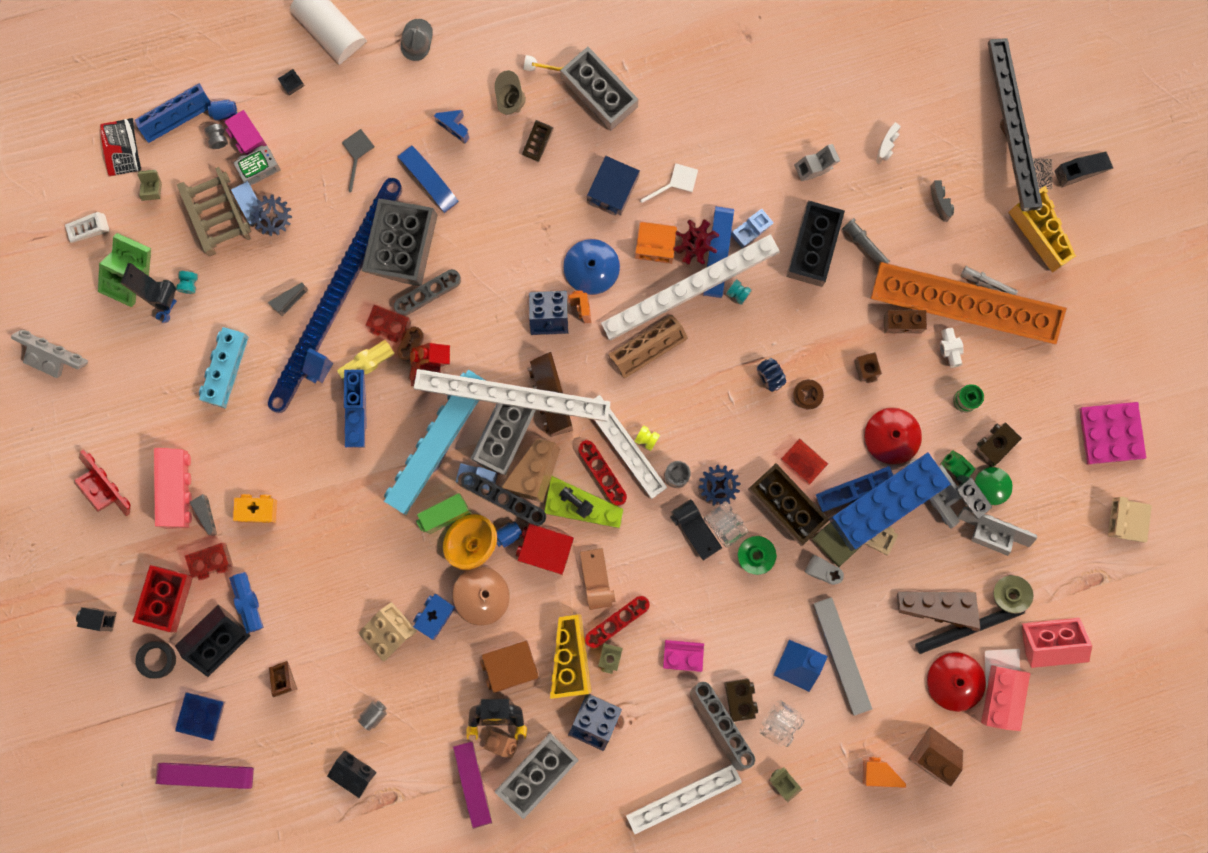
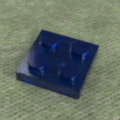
M186 692L175 731L214 741L225 701Z

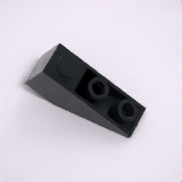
M1101 152L1060 164L1054 172L1061 188L1112 170L1113 165L1107 152Z

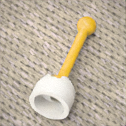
M526 55L523 70L533 71L536 67L560 71L562 68L539 64L534 57Z

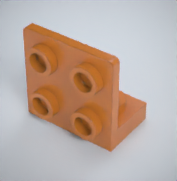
M640 222L635 259L672 264L677 227Z

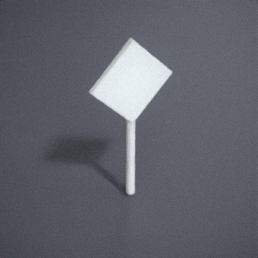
M675 163L670 184L646 196L640 202L643 203L671 187L693 192L698 170Z

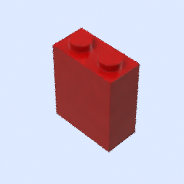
M529 523L528 528L524 527L521 538H524L523 545H519L516 552V557H519L518 562L563 575L574 537Z

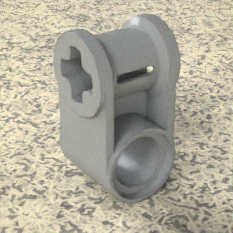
M812 555L805 570L806 574L831 585L839 584L844 578V573L840 568L816 555ZM836 571L839 579L832 581V576L829 574Z

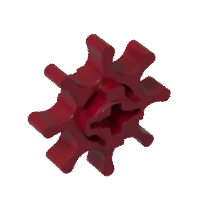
M705 219L702 220V224L698 228H696L695 222L688 220L689 230L686 233L682 234L676 231L675 234L682 238L683 241L680 246L674 247L673 250L678 254L686 251L682 262L690 265L692 258L697 256V262L704 265L703 256L705 252L717 253V250L710 246V242L712 239L718 238L719 234L714 230L707 233L710 223Z

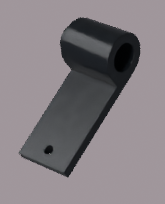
M132 263L127 264L121 284L153 307L163 311L170 310L176 292L174 283L168 280L156 282Z
M691 499L671 511V520L675 526L679 525L703 561L722 549V546L701 517L700 511Z

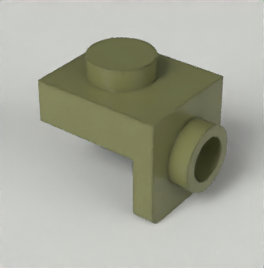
M157 170L139 171L138 177L141 182L139 196L141 201L160 199L162 182Z
M784 767L774 771L769 779L787 802L803 790Z

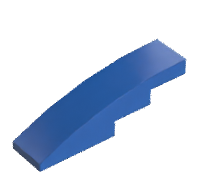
M890 466L815 495L822 512L861 498L892 477L893 473Z

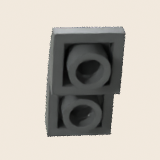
M934 180L930 186L932 199L941 219L944 222H948L954 215V205L951 204V198H944L945 186H942V180Z

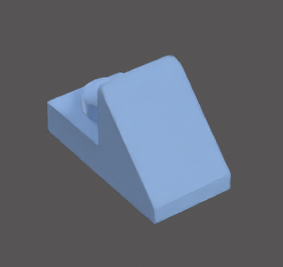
M460 463L456 483H458V477L461 473L472 472L495 484L498 473L482 467H473ZM467 475L464 478V484L469 486L472 483V477ZM485 484L481 489L489 491V486Z

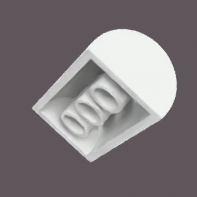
M293 0L290 6L291 14L339 65L367 42L365 37L330 0Z

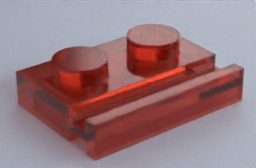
M800 438L780 459L808 485L828 465L824 459Z

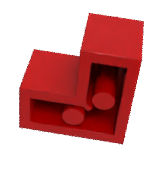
M427 343L412 348L410 353L411 371L409 374L411 386L414 387L417 369L440 373L441 367L450 364V345Z

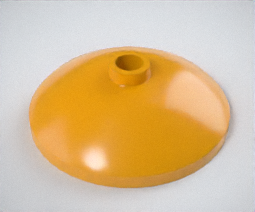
M478 514L466 515L458 519L448 529L443 541V553L446 560L452 566L461 570L479 567L489 559L496 547V528L488 518Z

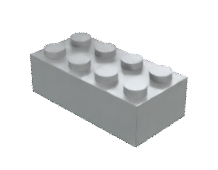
M588 46L560 70L561 79L610 131L638 108L639 99Z

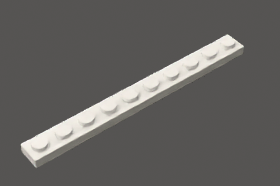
M770 234L603 321L601 324L611 341L780 253Z
M417 369L414 384L415 390L604 422L608 421L611 403L598 399Z

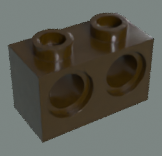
M749 678L726 681L725 688L729 713L733 722L755 719V714L758 713L757 702H753L752 694H755L754 683L750 682ZM739 684L745 686V693L743 695H737L735 692V688ZM742 704H747L749 707V711L745 715H741L738 710Z

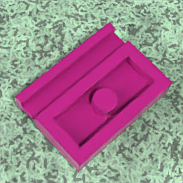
M665 640L663 669L702 672L704 643Z

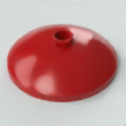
M886 408L878 411L869 419L865 427L864 440L868 451L875 459L885 464L898 465L909 461L916 455L921 446L922 431L918 421L909 412L900 408ZM893 431L898 432V438L893 436Z
M952 652L940 656L932 663L927 674V688L931 698L940 707L955 712L966 711L974 707L982 699L986 688V678L982 667L974 658L964 653ZM959 678L962 680L961 686H958L956 683Z

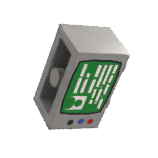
M267 145L260 146L253 153L242 155L237 161L233 162L243 182L248 181L250 185L281 170Z

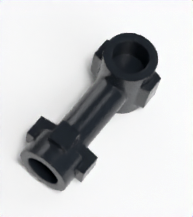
M564 487L559 494L561 500L564 502L568 500L578 508L576 513L584 519L586 516H589L594 506L586 499L582 502L572 494L573 489Z

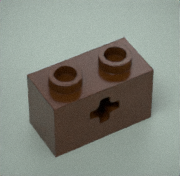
M888 310L884 314V333H923L927 329L926 310Z

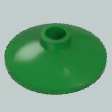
M749 537L739 547V564L750 574L761 575L767 573L776 562V549L772 542L765 537ZM754 552H758L760 554L759 559L753 558Z

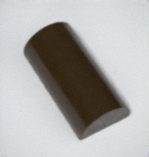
M777 463L748 488L752 495L800 546H803L829 521L828 517Z

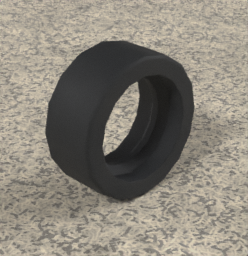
M151 641L144 644L138 650L135 664L137 670L143 676L150 679L162 678L173 671L176 664V655L174 649L169 644L162 641ZM154 648L163 650L167 656L165 667L157 672L149 670L145 665L147 652Z

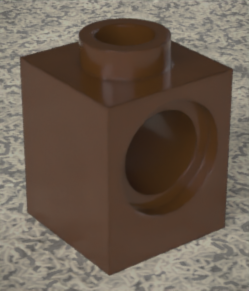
M876 352L859 356L854 360L860 382H875L878 380L877 377L882 374ZM864 365H870L873 368V372L867 373L864 370Z

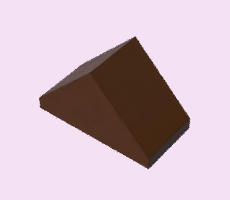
M288 661L269 667L273 697L298 690Z

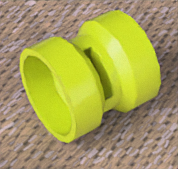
M643 425L634 442L639 445L646 444L645 448L651 451L660 434L656 432L650 434L649 428Z

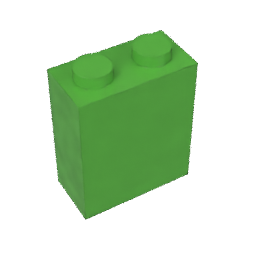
M458 493L417 514L419 519L416 522L421 531L432 534L456 522L458 519L470 515L471 512L463 496Z

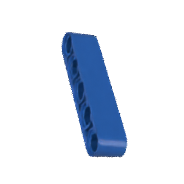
M715 206L712 231H716L719 237L712 239L710 246L714 247L717 253L714 254L709 251L707 267L728 257L734 209ZM725 281L703 292V296L722 298Z

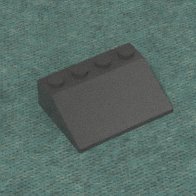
M379 198L362 272L405 284L421 286L438 216L434 208Z

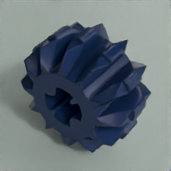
M769 358L757 366L758 375L766 389L773 392L785 385L786 375L776 360Z

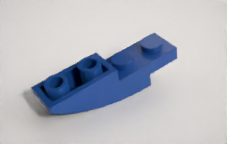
M344 370L345 448H365L367 418L364 370Z

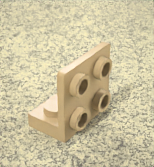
M1126 497L1113 498L1108 537L1146 543L1148 541L1152 506L1150 504L1128 501Z
M391 602L379 610L361 629L359 635L382 661H386L417 630Z

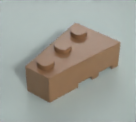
M537 438L501 488L516 496L543 503L560 448L555 442Z

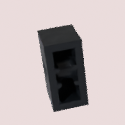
M81 607V610L76 615L77 627L96 631H113L117 612Z

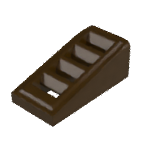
M536 120L522 155L539 162L554 127ZM538 128H541L543 130H546L547 133L543 134L537 130ZM535 134L543 137L544 140L541 141L534 138ZM532 141L540 144L541 148L531 145ZM529 148L538 151V155L528 152Z

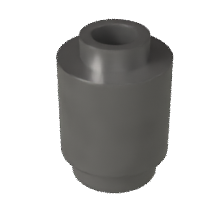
M372 701L361 713V718L358 722L370 731L387 715L385 711L387 709L386 706L380 701Z

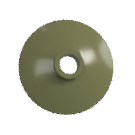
M1015 575L1001 578L996 583L993 593L997 605L1002 610L1013 614L1026 611L1034 598L1031 585L1022 577ZM1009 594H1014L1016 598L1011 599Z

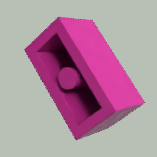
M244 110L225 121L228 126L225 130L231 139L236 138L238 143L235 145L241 154L245 152L246 155H249L256 148L267 145Z

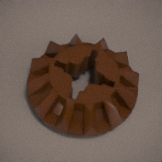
M810 379L799 382L793 391L794 402L800 408L806 410L817 408L824 398L821 385ZM813 389L811 393L813 398H808L804 401L805 394L803 391L808 392Z

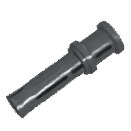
M855 218L841 229L846 231L853 239L852 242L858 243L878 266L880 262L887 264L890 262L866 236L867 231L859 227L855 222Z

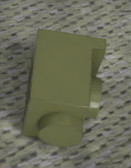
M603 644L598 664L599 667H602V672L612 674L613 670H618L623 648ZM612 655L614 657V661L612 663H608L606 661L607 656Z

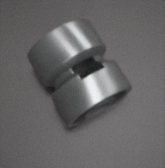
M682 461L670 463L665 471V481L673 488L685 486L691 476L689 466Z

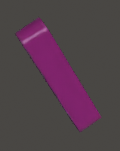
M157 763L155 784L251 789L253 787L254 768Z

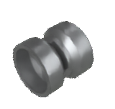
M221 124L210 125L204 129L205 135L209 138L208 144L210 149H220L228 145L227 138L223 136L224 129Z

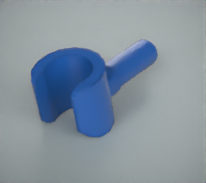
M173 299L170 310L158 312L155 318L159 320L164 314L165 318L162 323L169 322V313L177 300Z

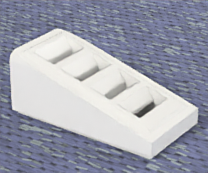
M99 212L65 225L70 243L109 232L106 216ZM74 227H77V231H78V234H79V235H77V236H76Z

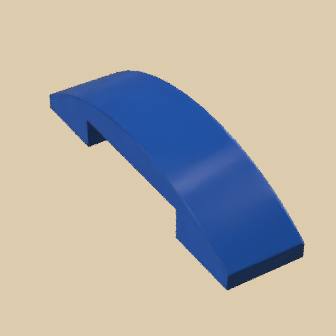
M412 145L397 156L444 213L459 202L441 177Z

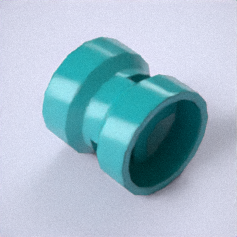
M179 271L178 278L180 281L177 284L176 291L195 294V282L198 280V274Z
M736 279L726 295L730 298L734 297L736 302L742 305L752 289L742 286V283Z

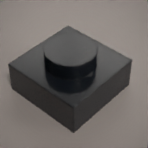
M294 69L278 78L289 96L305 86Z

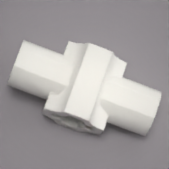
M953 328L944 329L941 331L943 341L940 342L941 354L944 358L948 357L950 368L959 367L962 365L960 355L964 353L962 340L960 337H955Z

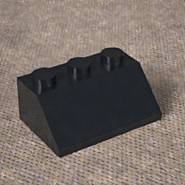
M218 604L175 647L182 659L209 677L251 635L246 633L244 627Z

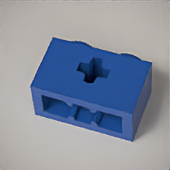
M434 594L433 597L431 595L424 603L426 608L422 613L419 612L413 620L415 622L413 627L432 640L436 639L455 610L454 605L437 594ZM437 611L436 616L438 618L430 621L431 616L429 613Z

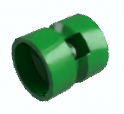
M966 385L955 393L953 398L954 406L960 412H971L982 405L984 393L977 385Z

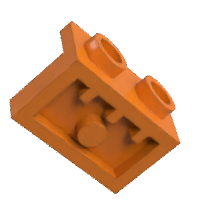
M583 291L572 292L571 295H568L570 306H577L579 319L583 318L584 324L592 323L587 293H583Z

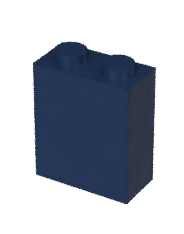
M605 156L587 194V201L596 208H605L612 215H622L639 178L640 170Z

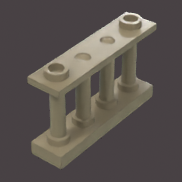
M219 167L215 168L218 177L195 187H188L184 182L177 184L204 252L209 257L216 254L214 248L217 247V244L241 234L247 240H250L249 233L252 232L248 222L243 221L230 190L228 174L226 171L222 172ZM222 184L225 194L201 204H195L193 197H196V194ZM229 200L232 207L231 211L207 221L202 220L200 216L203 213L202 211ZM236 217L240 227L214 238L212 236L209 237L207 232L210 230L209 228Z

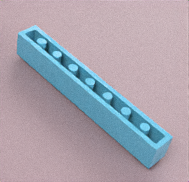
M470 370L461 374V377L485 380ZM447 396L449 400L445 406L442 405L439 408L437 419L428 425L426 429L427 435L424 439L420 438L416 444V452L414 455L410 454L405 462L407 466L396 475L394 479L396 483L393 488L389 487L384 494L385 503L405 515L408 513L479 400Z

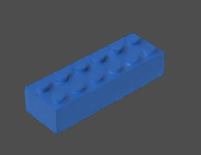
M927 452L838 512L829 521L850 551H853L941 492L951 483L929 452Z

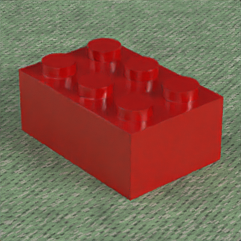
M150 565L132 622L176 633L194 576Z

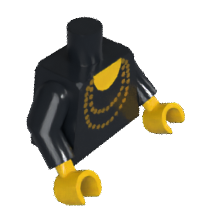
M509 699L480 700L479 705L473 706L469 711L468 727L466 729L467 740H469L470 735H475V740L478 739L477 726L515 725V739L518 740L519 734L523 735L524 739H526L527 727L524 726L521 707L515 705Z

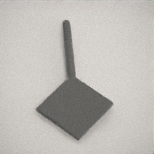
M362 129L342 142L354 158L349 192H352L358 159L375 147Z

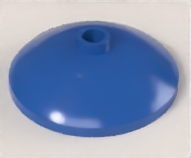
M587 239L576 243L570 248L565 256L563 268L566 280L576 291H583L587 295H597L607 291L615 284L620 272V262L615 250L609 244L597 239ZM594 261L595 265L591 267L588 263Z

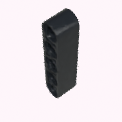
M463 472L459 475L458 484L463 489L530 524L538 526L545 522L546 513L541 508L475 473ZM467 475L472 477V483L469 486L464 484V478ZM487 484L489 486V492L486 495H483L481 492V487ZM504 493L506 495V501L503 504H500L498 501V497L500 494ZM521 502L523 509L517 513L515 505ZM535 511L539 512V519L537 521L532 520V514Z

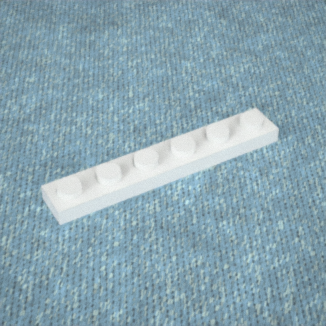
M600 395L594 398L598 400H603V398ZM609 409L607 422L594 420L651 499L667 489L665 483L611 409Z
M731 764L626 815L634 834H637L742 783Z

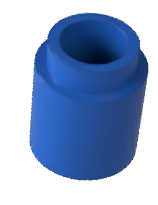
M221 100L211 102V106H208L209 116L213 117L214 120L231 118L237 114L235 101Z
M515 521L512 523L508 522L496 530V544L498 547L503 546L506 548L520 538L519 536L522 535V531Z

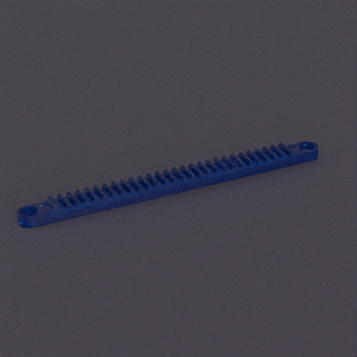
M388 178L385 180L376 198H374L373 204L370 205L366 217L363 218L359 230L356 231L352 243L345 252L341 264L338 265L334 277L331 278L327 290L324 291L317 309L313 312L309 324L306 325L302 337L299 338L295 350L292 351V355L284 366V370L281 372V376L278 378L277 384L268 399V407L273 412L283 413L292 401L305 376L302 370L309 348L318 352L363 267L378 199L398 201L402 194V185L398 179ZM394 183L398 186L396 192L391 193L387 188L390 184ZM277 398L283 400V405L280 408H274L273 401Z

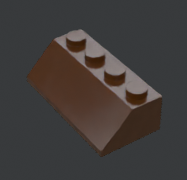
M548 352L530 361L531 367H528L529 375L536 382L533 389L563 394L552 352ZM540 411L541 415L545 414L544 428L546 433L550 432L551 437L573 431L569 415Z

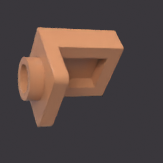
M490 730L483 749L501 757L512 758L517 750L518 740Z

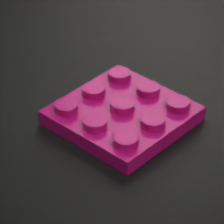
M1138 402L1079 408L1087 465L1147 458Z

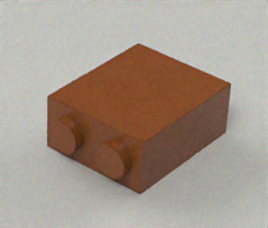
M528 640L483 654V659L480 660L482 670H486L489 677L486 678L488 689H492L493 693L539 678Z

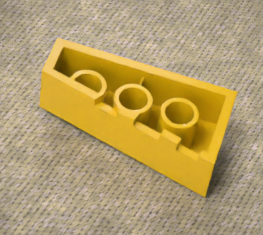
M1044 186L1039 189L1043 206L1040 210L1022 211L1019 202L1008 213L1053 273L1071 261L1076 255L1067 234H1064L1062 230L1061 220L1057 218L1053 209L1055 206L1052 200H1049L1048 190Z
M582 615L559 617L550 699L589 694L592 690Z

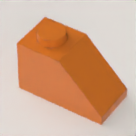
M869 757V760H863V784L865 786L906 788V783L887 762L881 761V757Z

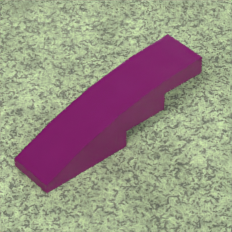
M468 742L453 746L472 828L492 824L474 743Z

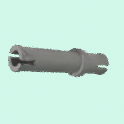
M965 266L961 273V277L974 282L977 286L1017 295L1018 290L986 276L984 272L980 273Z

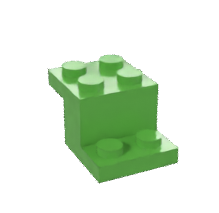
M116 233L113 236L112 252L99 263L98 292L132 307L136 303V294L122 285L121 281L128 263H132L149 276L151 248Z

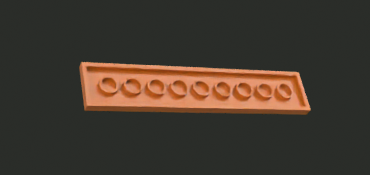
M883 262L879 264L870 298L914 310H926V313L1055 345L1057 344L1067 310L1066 307Z

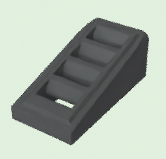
M301 282L274 298L268 304L281 316H284L308 291V288Z
M202 494L190 501V505L207 534L215 536L217 531L209 500L206 495Z

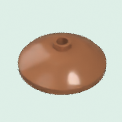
M477 567L467 570L458 577L452 591L454 608L458 615L470 624L478 626L492 624L504 615L509 605L510 593L508 585L504 578L493 569ZM483 591L487 593V598L482 596Z

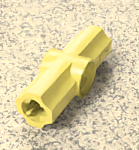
M384 340L373 348L358 353L354 360L345 364L337 371L343 381L344 370H364V375L374 371L378 364L395 353L388 342Z

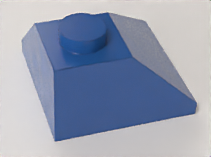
M789 640L773 676L810 692L821 674L828 656Z

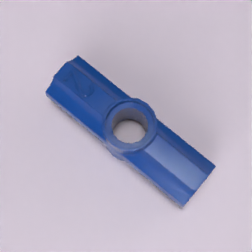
M239 573L229 577L235 595L234 604L237 612L241 614L246 633L264 628L258 611V599L251 589L247 573Z

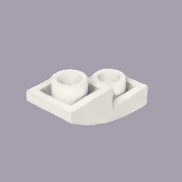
M896 122L889 129L881 143L876 160L878 164L883 159L887 161L893 154L891 151L894 147L893 142L900 135L898 131L901 128Z

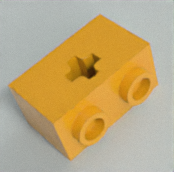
M240 494V498H234L233 521L276 523L277 500L273 499L272 495H260V498H252L250 494ZM259 506V510L252 511V507Z

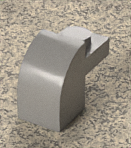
M830 144L816 154L803 157L794 166L801 181H805L829 172L840 159L833 144Z

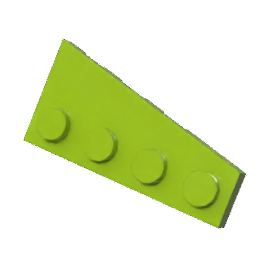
M551 476L545 506V513L547 515L620 528L623 514L622 508ZM564 487L573 489L572 494L582 502L586 499L594 506L589 516H586L584 519L576 513L578 509L568 500L566 502L561 500L559 494Z

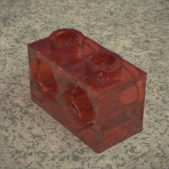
M374 304L365 326L369 329V333L380 336V334L387 336L386 339L397 343L398 341L402 342L412 321L409 317ZM378 318H383V324L380 326H376L375 320ZM394 325H401L399 332H392Z
M219 543L185 555L191 578H198L199 581L209 578V574L217 572V574L229 571L228 567L233 566L227 544ZM218 554H221L223 560L219 565H217L215 562V557ZM199 561L204 563V568L201 571H198L196 567Z

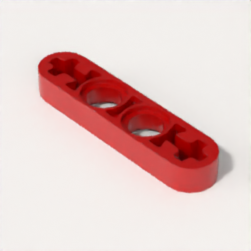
M589 440L582 441L578 448L582 459L610 502L616 506H622L627 500L625 490L595 444ZM585 444L587 446H592V448L590 449L592 455H594L595 453H597L598 455L593 457L589 462L587 461V458H590L589 454L587 452H582V450L584 449L583 445ZM600 460L603 463L602 469L594 470L592 468L593 461ZM605 476L613 478V484L609 487L604 486L602 483ZM618 485L619 488L615 490L618 494H623L622 502L614 501L615 494L613 491L609 494L608 490Z
M644 596L634 598L589 631L585 637L586 644L591 648H597L647 612L650 607L649 600ZM637 600H645V609L639 608L636 610L638 615L634 616L633 611L628 606L632 604L634 608L638 604ZM624 610L629 611L631 614V619L627 622H623L620 619V613ZM607 622L614 623L615 631L613 633L605 632L604 625ZM600 627L602 633L606 635L607 638L603 640L601 636L597 639V641L599 642L598 644H590L589 635H597L599 633L597 629Z

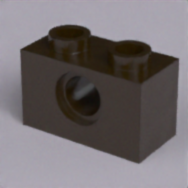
M1006 422L1001 425L997 423L990 430L992 434L988 438L983 437L976 444L978 448L975 452L990 467L996 466L1022 439ZM994 439H998L1000 441V448H996L994 446Z

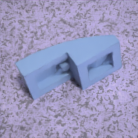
M247 181L231 189L247 221L252 226L256 224L251 222L252 219H255L254 216L250 215L251 212H255L252 205L257 206L258 203L256 201L257 197Z
M761 209L732 231L731 236L743 249L773 225L774 222Z

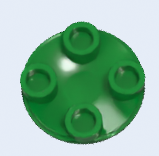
M989 467L979 472L975 478L976 485L991 505H1000L1011 496L1013 489L1012 480L1004 470L997 467Z

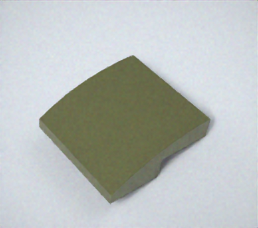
M831 522L812 538L838 568L860 548L858 547L850 551Z

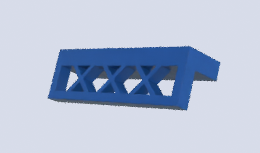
M199 83L135 119V122L146 141L150 143L208 110V106H211V101Z

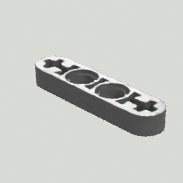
M453 269L442 273L397 299L394 303L395 311L401 316L411 314L458 287L461 283L460 274ZM450 275H452L453 277L457 276L455 278L456 282L453 283L452 281H449L446 283L448 287H444V284L441 281L442 279H444V281L446 282L450 279ZM435 283L441 285V290L438 293L431 291V286ZM417 293L425 295V299L422 302L414 300ZM411 297V300L415 306L412 307L410 303L406 306L407 310H398L400 308V303H403L404 305L408 304V298Z

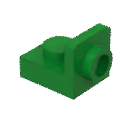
M954 450L947 454L941 462L943 467L949 470L956 478L960 475L969 477L976 469L967 459Z

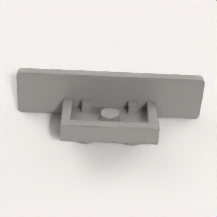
M20 330L11 335L12 340L27 346L23 363L55 378L61 376L64 364L75 369H80L88 364V360L82 358L81 355L73 354L65 350L64 347L49 343L48 340L36 337L29 331Z
M915 458L914 460H912L911 462H909L906 466H908L909 464H911L912 462H914V461L917 460V459ZM941 464L939 468L951 485L930 498L932 506L942 516L943 522L952 529L960 520L950 505L962 498L956 491L957 485Z
M964 507L958 515L960 520L975 526L972 542L1007 556L1011 553L1013 541L1030 547L1037 539L1036 534L1018 528L1011 523L996 519L991 515L984 514L980 519L975 518L968 507Z

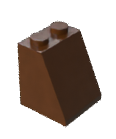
M929 727L908 758L939 782L950 787L963 770V750L932 727Z

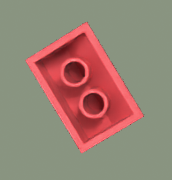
M1080 618L1022 623L1025 654L1031 668L1090 662L1092 644Z
M991 665L981 720L982 724L1005 730L1021 731L1030 679L1029 672Z

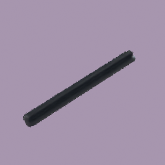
M1001 610L980 618L979 631L1025 614V611L1013 614ZM964 626L962 628L957 627L915 644L917 652L922 654L978 631Z

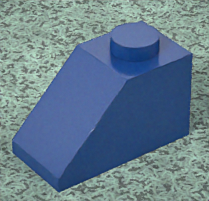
M309 348L302 372L307 375V380L315 384L317 381L323 383L333 363L326 356Z

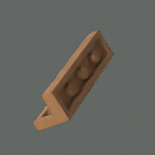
M670 315L608 355L625 379L681 344L688 337L679 321L673 315ZM670 323H674L670 328H665ZM657 334L654 338H649L651 335ZM641 344L638 348H633L635 345ZM621 354H625L624 357L617 360L616 357H618Z

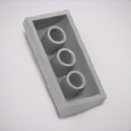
M496 403L470 459L492 471L506 475L536 410Z
M550 732L495 790V793L524 819L579 760Z

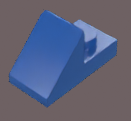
M463 110L440 112L434 115L436 123L464 144L469 140L468 129L459 123L464 117Z

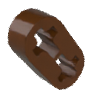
M419 327L409 328L398 348V356L405 362L410 361V355L403 357L402 350H407L410 345L409 351L411 353L412 348L421 346L424 340V333ZM418 331L420 338H415L413 343H411V333L415 334Z

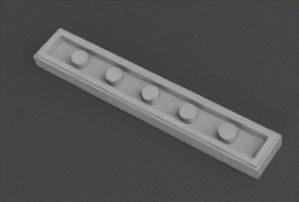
M832 597L814 603L813 606L853 716L872 710Z

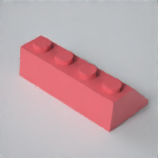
M154 448L156 527L164 529L189 528V523L192 522V514L189 512V504L192 501L191 493L189 492L191 474L188 473V466L191 465V456L186 450Z

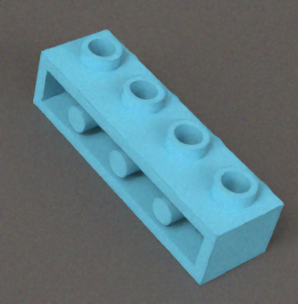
M225 327L222 328V331H219L216 342H218L216 349L212 351L210 360H212L210 368L208 367L205 371L204 377L206 380L204 386H201L199 390L200 401L226 409L249 338L245 333Z

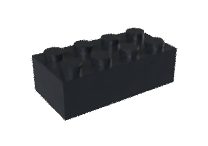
M808 200L786 277L823 287L827 279L845 210Z

